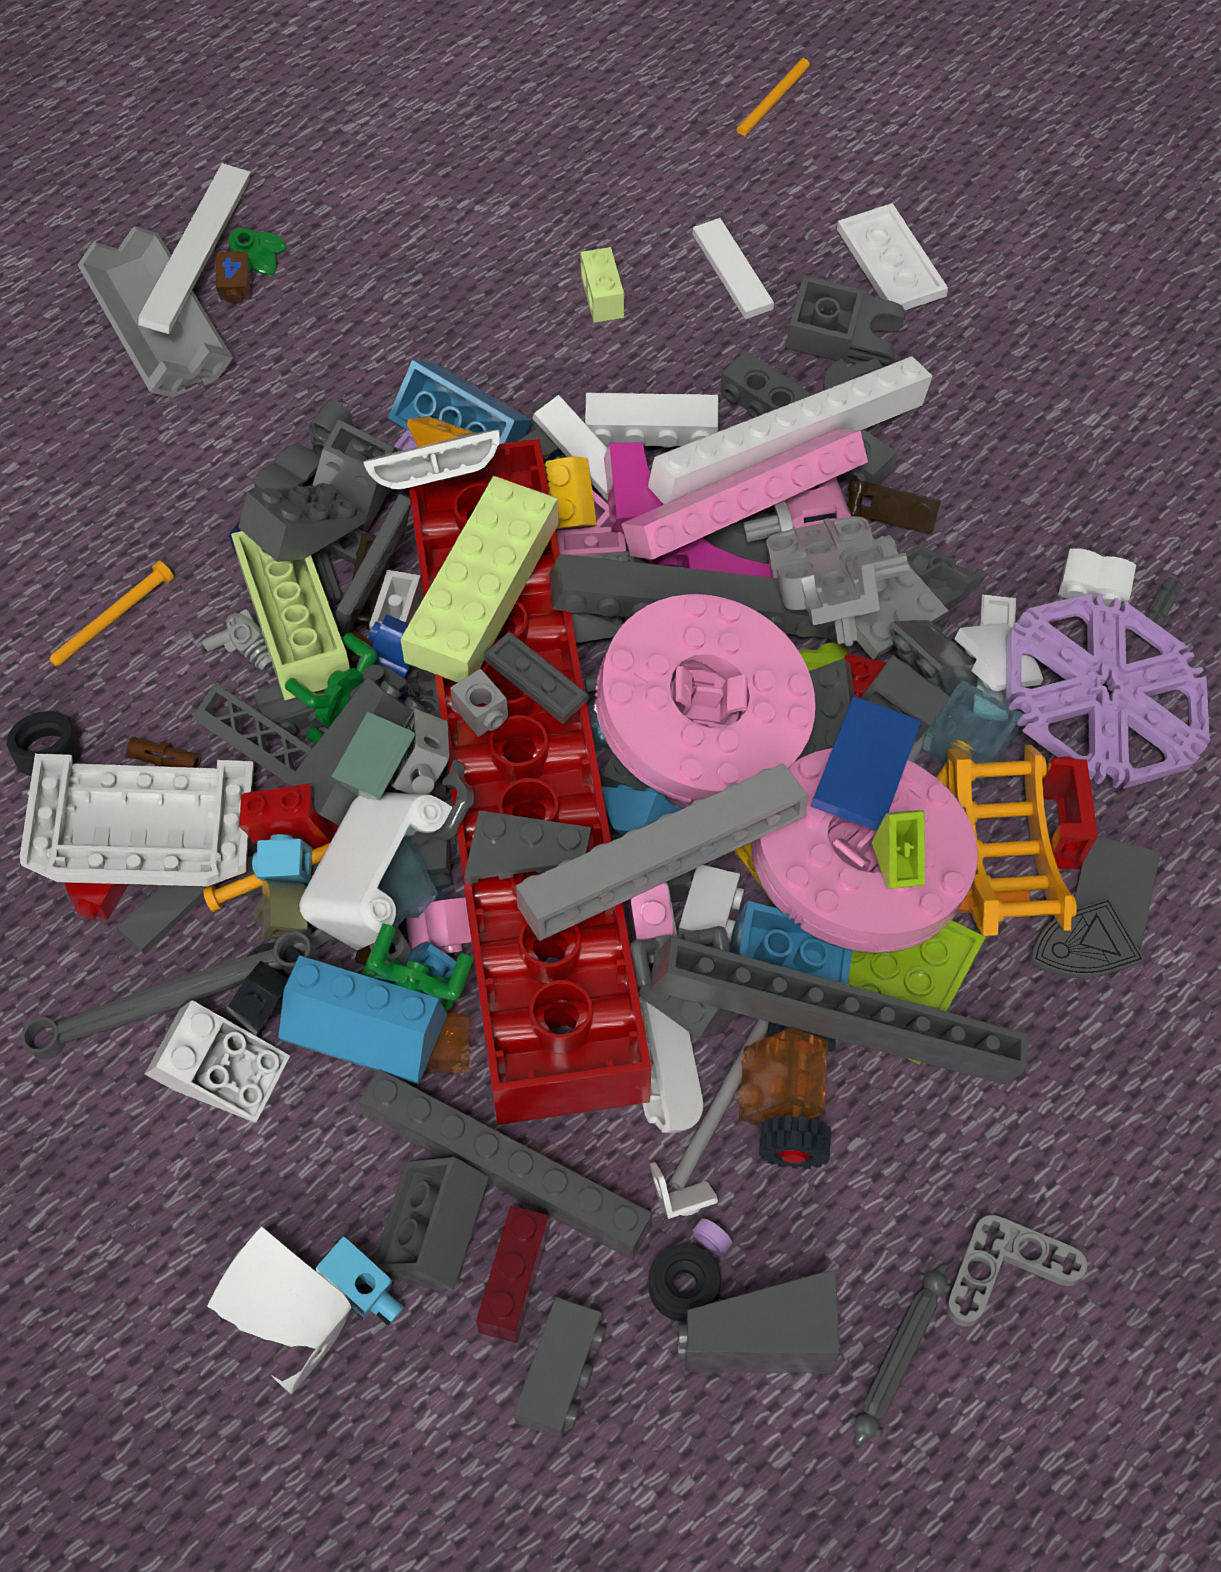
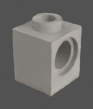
M481 669L450 687L453 708L478 737L488 730L493 731L499 728L505 719L508 718L507 698ZM481 703L488 704V705H486V706H484V707H477V706H476L477 704H481Z

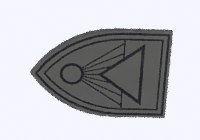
M1109 898L1077 908L1076 916L1071 919V930L1063 931L1055 918L1039 936L1031 957V963L1038 967L1072 978L1100 977L1145 961Z

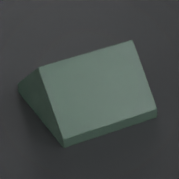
M367 711L331 777L357 797L362 796L368 799L380 800L412 742L415 733Z

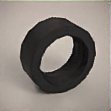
M43 711L33 713L17 722L7 735L6 745L17 769L28 776H32L35 754L72 755V760L74 761L79 753L80 742L67 716L60 712ZM42 737H60L55 744L44 750L26 751L34 741Z

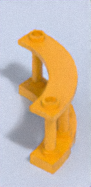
M1025 745L1024 761L974 763L962 749L947 750L948 789L956 796V799L966 812L977 843V868L975 878L967 895L973 896L976 907H971L970 911L983 936L998 935V922H1002L1003 918L1054 915L1063 931L1071 930V919L1076 916V899L1067 889L1059 873L1047 829L1042 777H1045L1047 771L1046 760L1032 745ZM1025 775L1026 802L976 804L975 801H972L971 782H974L975 778ZM1028 816L1031 840L982 843L981 840H977L975 828L977 819ZM1034 855L1038 871L1036 876L991 878L990 875H986L982 861L984 858ZM1043 890L1046 900L1002 903L995 893Z

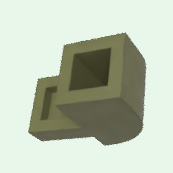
M263 881L262 897L254 908V922H262V938L278 939L287 932L297 931L303 934L306 932L307 920L303 918L299 906L301 897L306 889L303 883Z

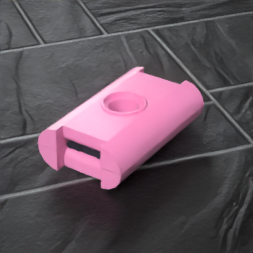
M836 477L785 499L795 529L823 523L824 519L827 518L831 521L852 517Z

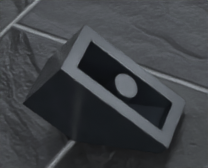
M260 961L245 978L228 1005L223 1018L257 1037L283 997L288 978Z

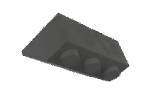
M456 1157L406 1162L373 1263L393 1280L430 1290L454 1289L462 1271V1262L468 1243L473 1236V1227L479 1207L484 1200V1191L489 1176Z

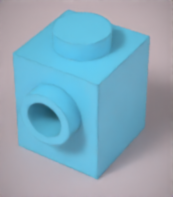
M272 835L271 840L258 841L257 852L254 853L252 859L253 871L261 881L273 880L309 884L312 868V847L302 839H293L290 835Z

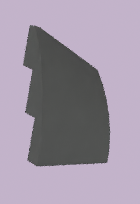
M920 545L904 552L907 555L909 566L949 611L975 590L987 574L979 568L974 573L956 566V559L946 555H939L933 550Z

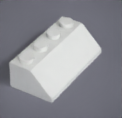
M586 393L585 424L605 446L609 445V443H643V446L663 447L684 446L718 432V395Z

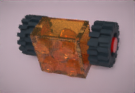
M769 1021L767 1038L744 1047L741 1059L743 1067L742 1082L738 1098L740 1103L739 1120L761 1127L759 1156H761L763 1161L768 1160V1164L774 1165L778 1163V1167L792 1166V1168L797 1169L798 1167H803L804 1169H811V1166L816 1168L822 1167V1164L826 1165L830 1160L831 1128L827 1126V1123L823 1121L818 1122V1119L814 1117L824 1114L828 1051L833 1052L834 1047L836 1048V1039Z

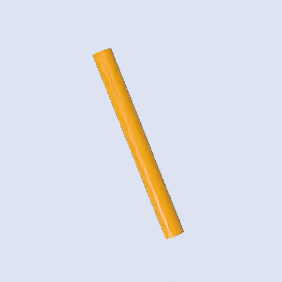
M802 58L737 127V133L746 136L810 67L807 59Z

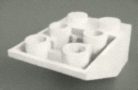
M191 1000L178 1011L145 1075L174 1091L256 1123L290 1055Z

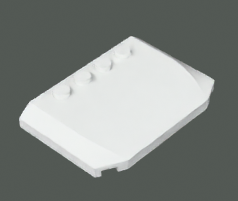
M35 754L20 851L21 866L56 882L210 886L246 872L249 837L239 827L242 794L252 792L253 761L217 760L216 769L73 764L72 755Z

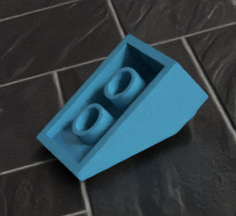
M747 901L736 919L731 953L848 985L851 949L830 944L800 928L801 923L795 924L794 918L789 919V914H783L778 908Z

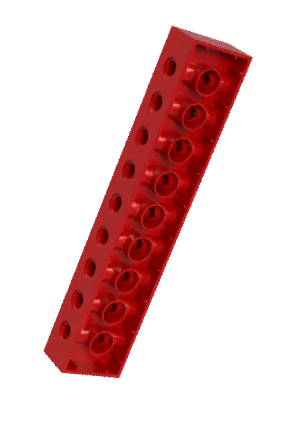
M540 439L501 443L497 446L493 458L484 468L478 471L409 487L424 597L493 476L549 495ZM555 529L493 645L508 632L512 633L584 691L571 613L564 610H555L552 607L549 574L560 554ZM484 661L480 669L507 698L508 718L505 719L499 728L493 731L488 730L478 737L453 708L450 687L458 682L435 674L441 719L446 720L448 723V774L454 760L463 763L464 778L474 793L473 804L458 828L457 839L497 1125L649 1103L652 1068L622 903L539 941L518 909L516 885L532 875H540L538 872L513 874V878L499 879V876L480 878L477 883L465 884L464 881L479 810L591 827L588 852L600 844L611 842L587 703L562 724ZM481 703V704H477L476 706H477V707H484V706H486V705H488V704ZM456 788L451 789L453 806L457 800ZM548 957L561 959L555 963L542 962L543 959ZM557 1026L573 1028L568 1034H556L551 1031Z

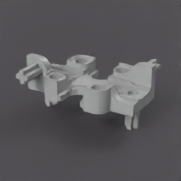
M785 500L774 504L775 515L743 522L747 542L768 538L766 545L771 574L773 578H778L779 591L784 606L790 610L806 609L813 625L834 621L838 644L845 643L846 646L853 645V641L858 640L855 616L880 611L878 592L887 587V578L909 574L910 571L906 553L884 557L880 545H877V549L874 548L871 526L868 520L863 517L853 516L831 521L827 518L824 519L823 523L795 529Z

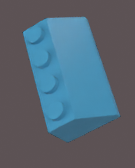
M412 360L388 416V419L406 430H409L407 426L408 419L430 416L475 433L499 430V444L519 441L526 436L532 423L530 418L433 361Z
M299 955L284 988L278 1038L281 1041L375 1071L380 1069L394 1077L419 1084L446 1020L447 1013L439 998Z

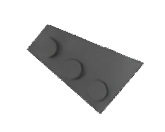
M479 810L464 875L465 884L477 883L480 878L499 876V879L513 878V874L536 871L542 874L551 870L565 860L575 859L588 853L591 827Z

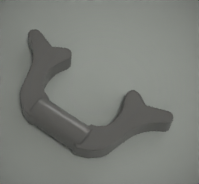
M458 760L452 762L449 775L442 780L444 786L450 789L456 788L457 800L445 823L440 829L432 833L416 831L410 839L411 842L421 845L430 839L449 840L458 832L461 822L474 801L473 790L464 778V764Z

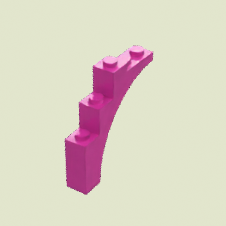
M609 443L605 453L604 464L611 532H621L624 534L621 523L664 505L648 488L651 473L647 466L643 443ZM702 537L655 559H647L648 564L773 578L770 564L737 557L713 546Z

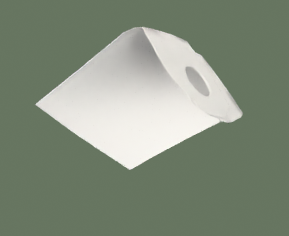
M262 1226L233 1260L207 1307L216 1311L221 1318L235 1324L241 1331L290 1347L308 1346L316 1349L303 1369L283 1382L272 1376L291 1395L337 1340L351 1310V1305L343 1293L297 1257Z

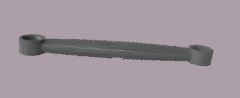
M297 931L287 932L277 939L274 948L154 986L55 1023L47 1017L34 1018L23 1028L21 1042L24 1048L34 1057L41 1060H49L61 1053L65 1042L119 1027L185 1005L191 1000L196 1001L238 986L244 982L245 978L260 961L276 971L283 969L291 974L296 962H284L283 955L286 949L293 944H305L306 952L303 957L309 959H316V951L303 933ZM53 1028L54 1036L52 1041L44 1048L34 1049L33 1039L35 1035L43 1029Z

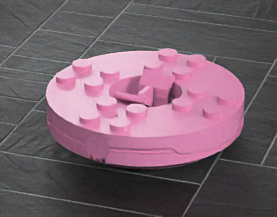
M687 594L672 596L658 600L636 612L622 625L614 636L600 665L596 679L598 684L595 688L597 690L595 696L598 697L595 700L597 717L604 737L616 757L635 777L647 786L668 797L690 803L691 800L695 802L701 798H708L723 791L731 784L741 783L756 776L764 769H771L782 763L789 769L806 746L815 719V693L812 679L801 654L792 641L773 622L752 608L736 601L712 595Z
M833 748L817 751L796 760L789 768V771L807 793L806 817L752 842V856L758 878L773 903L783 914L788 913L789 919L794 918L795 924L801 923L800 928L830 944L856 951H898L914 947L937 935L941 928L944 929L946 924H949L961 907L971 888L977 868L978 853L975 834L966 812L956 797L935 776L907 760L889 813L912 810L925 811V885L889 889L886 886L871 843L877 831L811 807L812 800Z

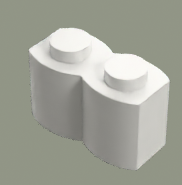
M1070 549L1064 564L1058 595L1069 599L1093 593L1092 600H1094L1098 594H1102V601L1108 607L1114 598H1119L1121 604L1123 601L1128 603L1136 564L1123 558L1102 557L1095 552L1085 549Z

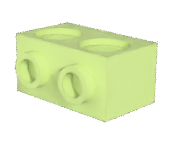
M611 247L580 252L581 279L593 323L624 318V291Z

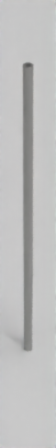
M937 716L917 742L914 741L908 757L909 761L915 762L939 716ZM758 1019L669 1181L673 1188L683 1190L763 1043L767 1035L768 1021Z

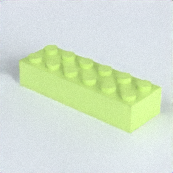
M495 476L492 477L401 637L404 663L455 682H460L480 669L484 662V653L495 642L559 524L558 498Z
M243 531L231 534L238 562L284 700L295 698L294 695L285 689V684L290 678H295L312 692L326 689L328 687L327 681L332 673L337 670L347 671L350 669L345 647L311 555L305 559L276 562Z

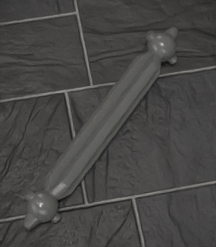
M942 1264L935 1271H931L926 1275L921 1273L919 1281L923 1282L924 1289L915 1296L864 1402L865 1414H861L858 1417L852 1416L850 1419V1423L854 1425L856 1432L855 1444L859 1447L867 1439L882 1436L883 1429L879 1428L877 1420L886 1415L936 1311L938 1306L937 1295L943 1292L949 1294L952 1286L947 1284L945 1277L946 1266Z

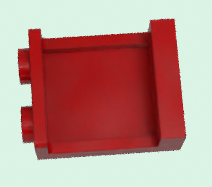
M1069 756L1051 759L1047 766L1046 775L1042 777L1044 800H1054L1056 802L1059 825L1050 843L1058 870L1080 869L1098 838L1087 759H1074Z
M309 784L243 793L241 796L239 827L256 845H258V841L271 840L272 835L284 834L292 836L293 839H302L312 849H316L330 843L339 828L332 821L326 818L322 819L312 807L313 788Z

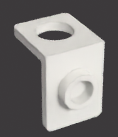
M656 1162L650 1163L657 1197L668 1219L679 1215L688 1216L695 1214L701 1208L718 1202L717 1195L708 1182H702L683 1188V1190L668 1193L662 1172Z

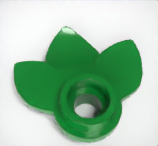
M238 228L229 236L230 250L232 252H248L252 270L264 275L275 274V254L282 253L287 248L280 237L270 232L255 233L248 228ZM245 239V240H248L249 242L246 243V244H243V243H240L239 240Z

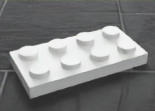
M893 203L838 221L837 231L881 299L899 303L903 306L904 310H908L947 297V285Z

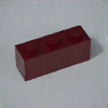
M510 1206L476 1320L480 1334L518 1343L550 1231L549 1215Z

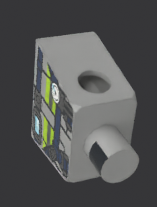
M414 708L404 728L414 732L415 736L394 772L390 783L395 789L409 794L429 795L449 759L448 723L446 720Z

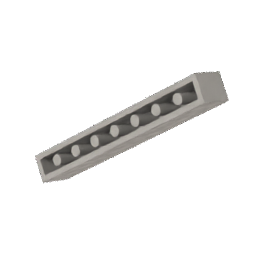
M784 763L771 769H764L756 776L741 783L731 784L723 791L708 798L698 799L682 810L665 814L657 821L645 827L630 830L621 838L607 844H600L590 852L575 859L565 860L557 867L540 875H532L526 878L522 883L516 885L518 909L537 939L541 941L806 817L807 793Z

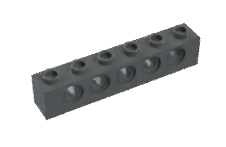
M747 350L721 374L720 392L729 402L737 403L746 409L752 418L812 396L811 393ZM863 429L860 431L868 462L841 475L849 483L850 479L880 485L894 471L897 451Z

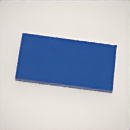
M853 696L812 800L811 807L877 831L886 813H889L921 720Z

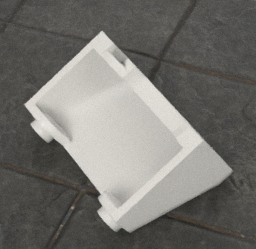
M383 792L380 800L368 799L362 796L356 797L301 897L299 906L303 918L355 950L374 943L381 925L388 924L392 926L395 920L396 906L393 900L387 894L378 890L377 887L403 837L411 838L416 831L432 833L440 829L445 823L452 806L437 797L424 794Z

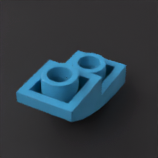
M428 941L414 947L407 958V962L413 961L428 967V976L435 975L446 980L451 977L457 961Z

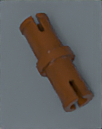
M131 737L126 748L127 758L155 764L158 767L199 768L201 763L200 753H192L174 748L171 743L165 741L158 744L141 740L137 737ZM151 752L173 756L176 760L152 755Z

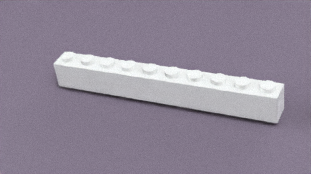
M911 356L654 457L648 488L663 504H667L832 430H863L922 406L932 375Z

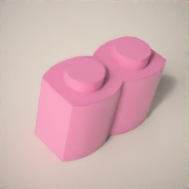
M465 897L404 907L411 950L420 943L428 941L445 953L463 951L462 944L471 942Z

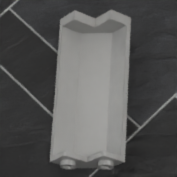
M135 226L118 249L96 242L92 243L78 263V267L148 390L151 393L173 398L186 393L185 387L199 381H203L205 385L217 380L233 357L193 290L169 334L138 325V317L172 255L158 233Z

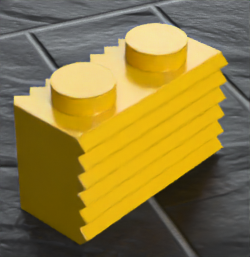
M572 456L546 461L544 465L547 467L545 472L548 474L546 478L549 481V494L552 497L558 498L559 524L556 529H579L596 526L588 458Z

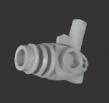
M247 609L240 613L230 614L226 620L227 629L203 639L204 647L208 652L224 645L230 653L238 650L241 655H244L247 660L255 664V667L259 668L263 673L274 668L261 628L254 622L250 611Z

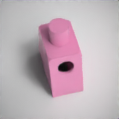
M667 882L627 900L633 941L669 934L671 936L674 935Z

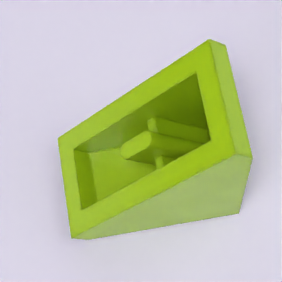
M912 810L886 813L871 843L887 888L897 889L925 885V811Z

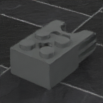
M803 275L785 348L837 361L843 359L845 363L854 365L858 362H866L877 358L883 368L894 363L895 350L890 342L880 339L873 332L897 331L903 325L906 312L899 303L865 295V290Z

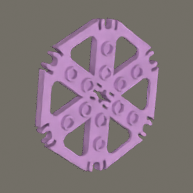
M1093 593L1040 605L1028 608L1022 614L1018 623L1016 622L1006 636V702L1013 700L1008 707L1010 711L1020 709L1025 713L1017 721L1018 726H1025L1022 730L1024 733L1058 758L1069 756L1074 759H1087L1090 781L1094 777L1095 783L1100 784L1105 779L1106 774H1108L1113 779L1114 788H1118L1122 782H1124L1123 789L1189 770L1199 759L1200 756L1198 755L1206 749L1207 744L1210 742L1206 676L1197 678L1204 671L1202 667L1191 668L1188 665L1195 656L1193 652H1187L1188 646L1126 601H1123L1121 604L1119 598H1114L1109 607L1106 606L1102 601V594H1098L1094 600H1092ZM1074 616L1082 618L1087 624L1088 652L1050 625L1049 622ZM1125 629L1134 631L1157 648L1161 655L1126 664ZM1030 654L1065 680L1033 689L1025 688L1021 682L1022 655ZM1105 681L1106 685H1108V690L1113 691L1110 696L1109 692H1107V687L1102 686ZM1172 690L1183 692L1188 698L1189 726L1151 699L1150 696ZM1089 713V755H1078L1070 747L1051 735L1048 730V724ZM1128 726L1158 747L1164 753L1165 760L1146 767L1133 768L1129 762Z

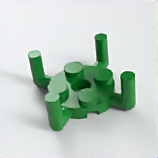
M347 633L343 637L342 642L343 645L361 657L357 668L344 672L337 670L332 673L327 681L328 687L323 694L313 693L295 678H290L285 684V689L309 708H317L315 716L327 729L349 703L348 695L350 691L364 682L363 671L367 667L374 665L377 658L376 651L352 633ZM310 727L306 732V737L314 744H317L324 735L317 727Z
M382 924L362 975L439 998L445 1011L448 1012L454 1000H457L462 993L474 958L460 953L452 975L447 980L435 975L428 976L429 968L420 963L408 961L405 967L401 966L400 962L386 957L397 929L391 925Z

